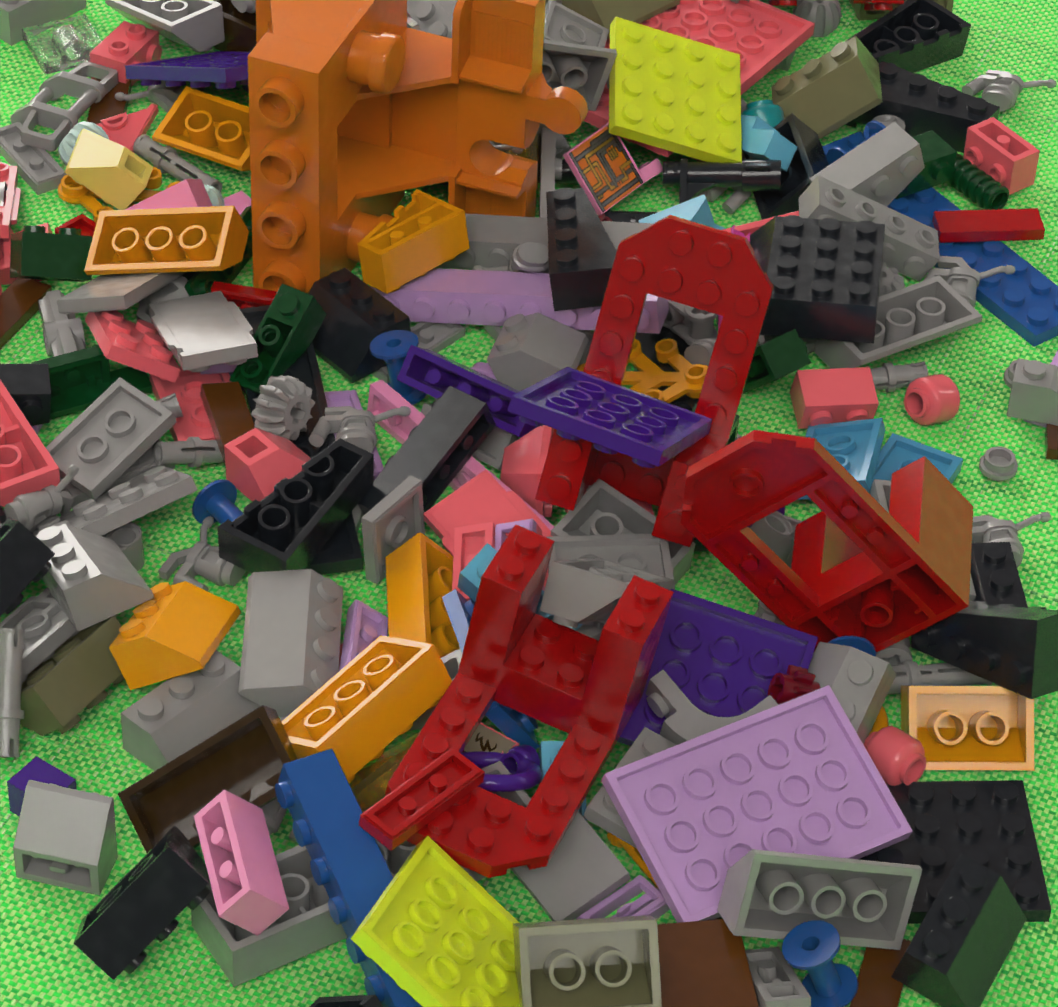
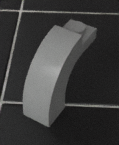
M664 670L650 679L646 691L648 696L647 702L652 711L660 718L666 717L660 735L677 745L778 705L772 696L769 695L741 715L734 717L712 716L694 706Z

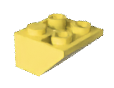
M83 128L78 135L64 173L69 175L76 183L85 186L101 197L105 203L114 206L118 210H125L146 188L153 166L125 146Z

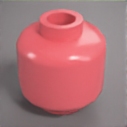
M943 374L920 377L912 381L907 387L904 406L914 422L920 425L943 423L949 421L957 414L960 406V393L952 379Z
M894 726L884 727L878 732H872L865 739L863 745L887 785L897 786L903 783L909 786L920 779L926 768V758L924 757V747L919 740Z

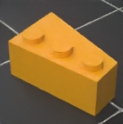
M416 189L411 194L412 201L406 207L399 205L393 210L394 218L388 223L380 222L357 244L363 282L388 294L397 291L402 285L417 277L426 275L431 269L444 262L453 260L457 255L470 249L465 210Z

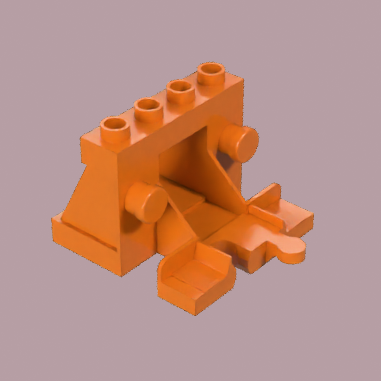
M256 0L257 45L248 55L253 287L278 291L280 286L285 284L308 294L314 282L330 275L332 272L344 267L351 272L356 264L360 263L357 244L380 222L388 223L394 218L391 214L404 197L405 190L448 182V203L465 210V214L535 217L538 161L502 152L490 144L489 140L526 149L535 139L540 123L545 124L553 132L568 135L574 133L587 116V102L577 90L563 86L552 89L547 84L542 73L546 0H458L453 12L452 38L408 28L407 0Z

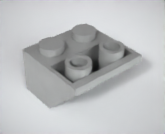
M29 780L25 788L13 846L16 877L100 896L118 858L113 797L66 788L52 783L48 784Z

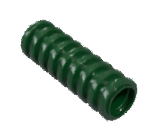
M956 154L953 180L948 181V184L951 187H955L958 192L970 198L973 203H977L984 210L1002 209L1009 198L1008 188L1002 186L1000 182L994 180L983 170H980L968 159H964L961 154Z

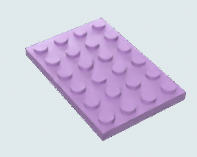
M829 685L607 772L601 780L677 923L714 920L721 917L717 909L727 870L752 849L860 859L908 839L913 832Z

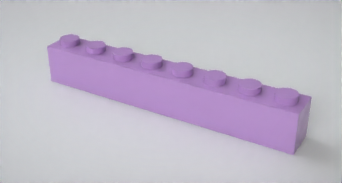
M433 268L426 275L417 277L402 285L397 291L388 294L371 286L372 289L409 316L410 322L423 321L430 323L503 326L504 322L514 315L523 314L527 316L540 313L575 330H595L601 306L554 311L549 273ZM647 294L637 333L660 334L669 312L667 299Z

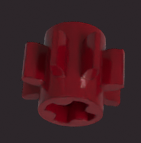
M789 665L787 674L777 673L773 676L769 685L768 696L771 695L780 705L818 690L821 687L818 682L814 681L815 674L808 673V669Z

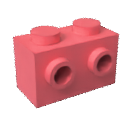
M123 21L90 52V62L116 69L118 71V82L126 84L130 79H126L125 65L160 60L162 48L159 46V32L146 28L141 24ZM131 79V87L140 80Z
M994 117L967 128L964 159H968L980 170H983L994 180L1000 182L1002 186L1007 187L1009 195L1034 184L1040 150Z
M870 367L797 370L790 389L798 429H807L810 425L873 419L879 405Z

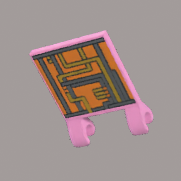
M609 121L563 154L564 159L581 188L584 189L597 215L605 213L642 184L663 171V166L658 158L637 167L621 137L609 133Z

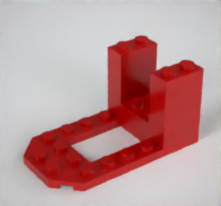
M669 215L619 243L583 372L622 386L647 294L723 316L695 413L713 419L708 435L655 468L639 466L632 462V457L619 452L617 454L601 452L594 448L595 443L581 438L580 440L563 438L556 433L557 429H554L537 489L536 500L574 511L588 486H592L600 478L626 497L659 506L651 536L691 547L695 537L680 523L687 468L728 444L774 289L767 273H764L756 259L755 252L746 237Z
M753 430L687 468L680 523L787 627L817 636L818 640L814 652L819 642L828 643L841 636H859L869 640L874 645L877 653L969 607L973 505L925 456L892 473L889 513L815 438ZM807 495L822 511L796 525L790 568L748 526Z
M516 524L481 577L458 673L388 781L385 796L391 793L453 747L462 753L493 701H497L504 706L568 733V737L527 807L477 786L407 839V842L417 845L428 835L459 865L487 878L506 875L509 868L527 865L529 870L548 865L642 698L674 594L671 590L634 575L603 626L599 640L557 624L548 618L536 614L555 541Z

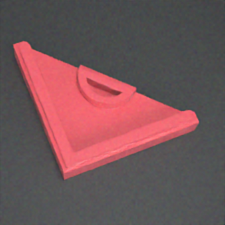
M150 104L148 108L137 112L118 114L103 119L101 123L96 125L102 127L109 140L125 146L135 153L133 151L134 143L139 136L146 134L159 112L158 105Z

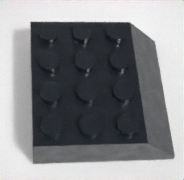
M789 215L786 217L775 216L750 235V245L755 252L754 255L774 286L760 335L779 336L796 329L800 338L874 343L883 263L885 224H877L872 221H838L834 218L808 219Z

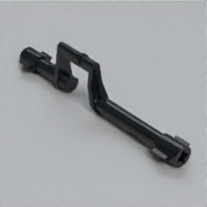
M528 158L538 161L537 183H540V159ZM681 158V161H663V186H680L679 204L715 187H742V191L780 192L781 160L742 159V163L688 162V158ZM562 159V179L555 180V183L579 184L566 160ZM448 182L438 184L448 185ZM610 208L604 214L613 222L639 223V219L657 212L611 211Z

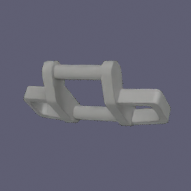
M83 62L69 72L61 71L46 79L40 85L39 92L28 104L17 109L10 118L12 124L16 122L22 124L20 128L21 142L43 150L55 151L86 110L93 103L100 102L118 84V71L92 62ZM87 77H94V78H97V79H101V81L99 82V81H97V80H94V79H91V78H87ZM64 94L79 98L68 110L47 104L50 100L54 101ZM37 124L54 129L55 131L51 135L35 132L33 129Z

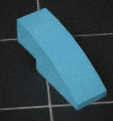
M741 115L742 152L756 160H781V171L787 172L797 146L758 116Z

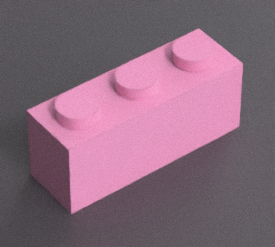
M224 789L194 815V820L218 917L258 936L287 912L289 905L263 809Z

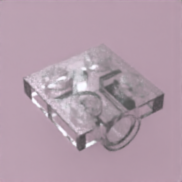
M85 14L22 28L23 41L45 75L59 73L76 68L83 62H90V52L102 42V39Z

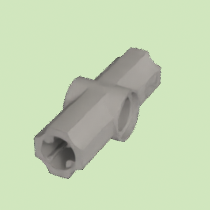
M60 290L47 291L46 295L38 300L39 312L43 322L45 348L47 355H52V357L86 348L81 318H76L75 313H59L57 300L65 296Z

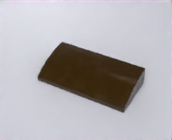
M262 705L121 791L118 795L146 853L174 825L182 831L193 848H196L201 844L194 820L195 814L224 789L262 808L277 799L275 784L279 781L283 764L297 760V757L276 710Z

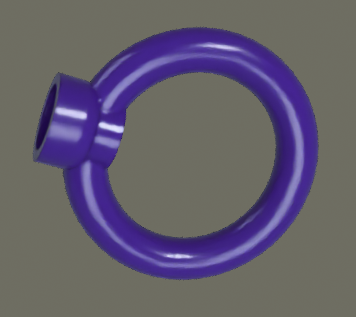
M523 744L513 747L508 753L486 751L461 753L479 768H484L501 761L511 773L485 774L483 783L478 787L490 792L522 791L536 786L542 779L543 774L540 768L539 755L530 745Z

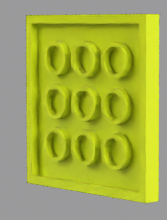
M615 17L610 24V49H616L617 56L609 74V133L705 162L742 163L740 54Z
M427 835L416 845L350 939L422 1007H521L515 971L513 924L520 922Z

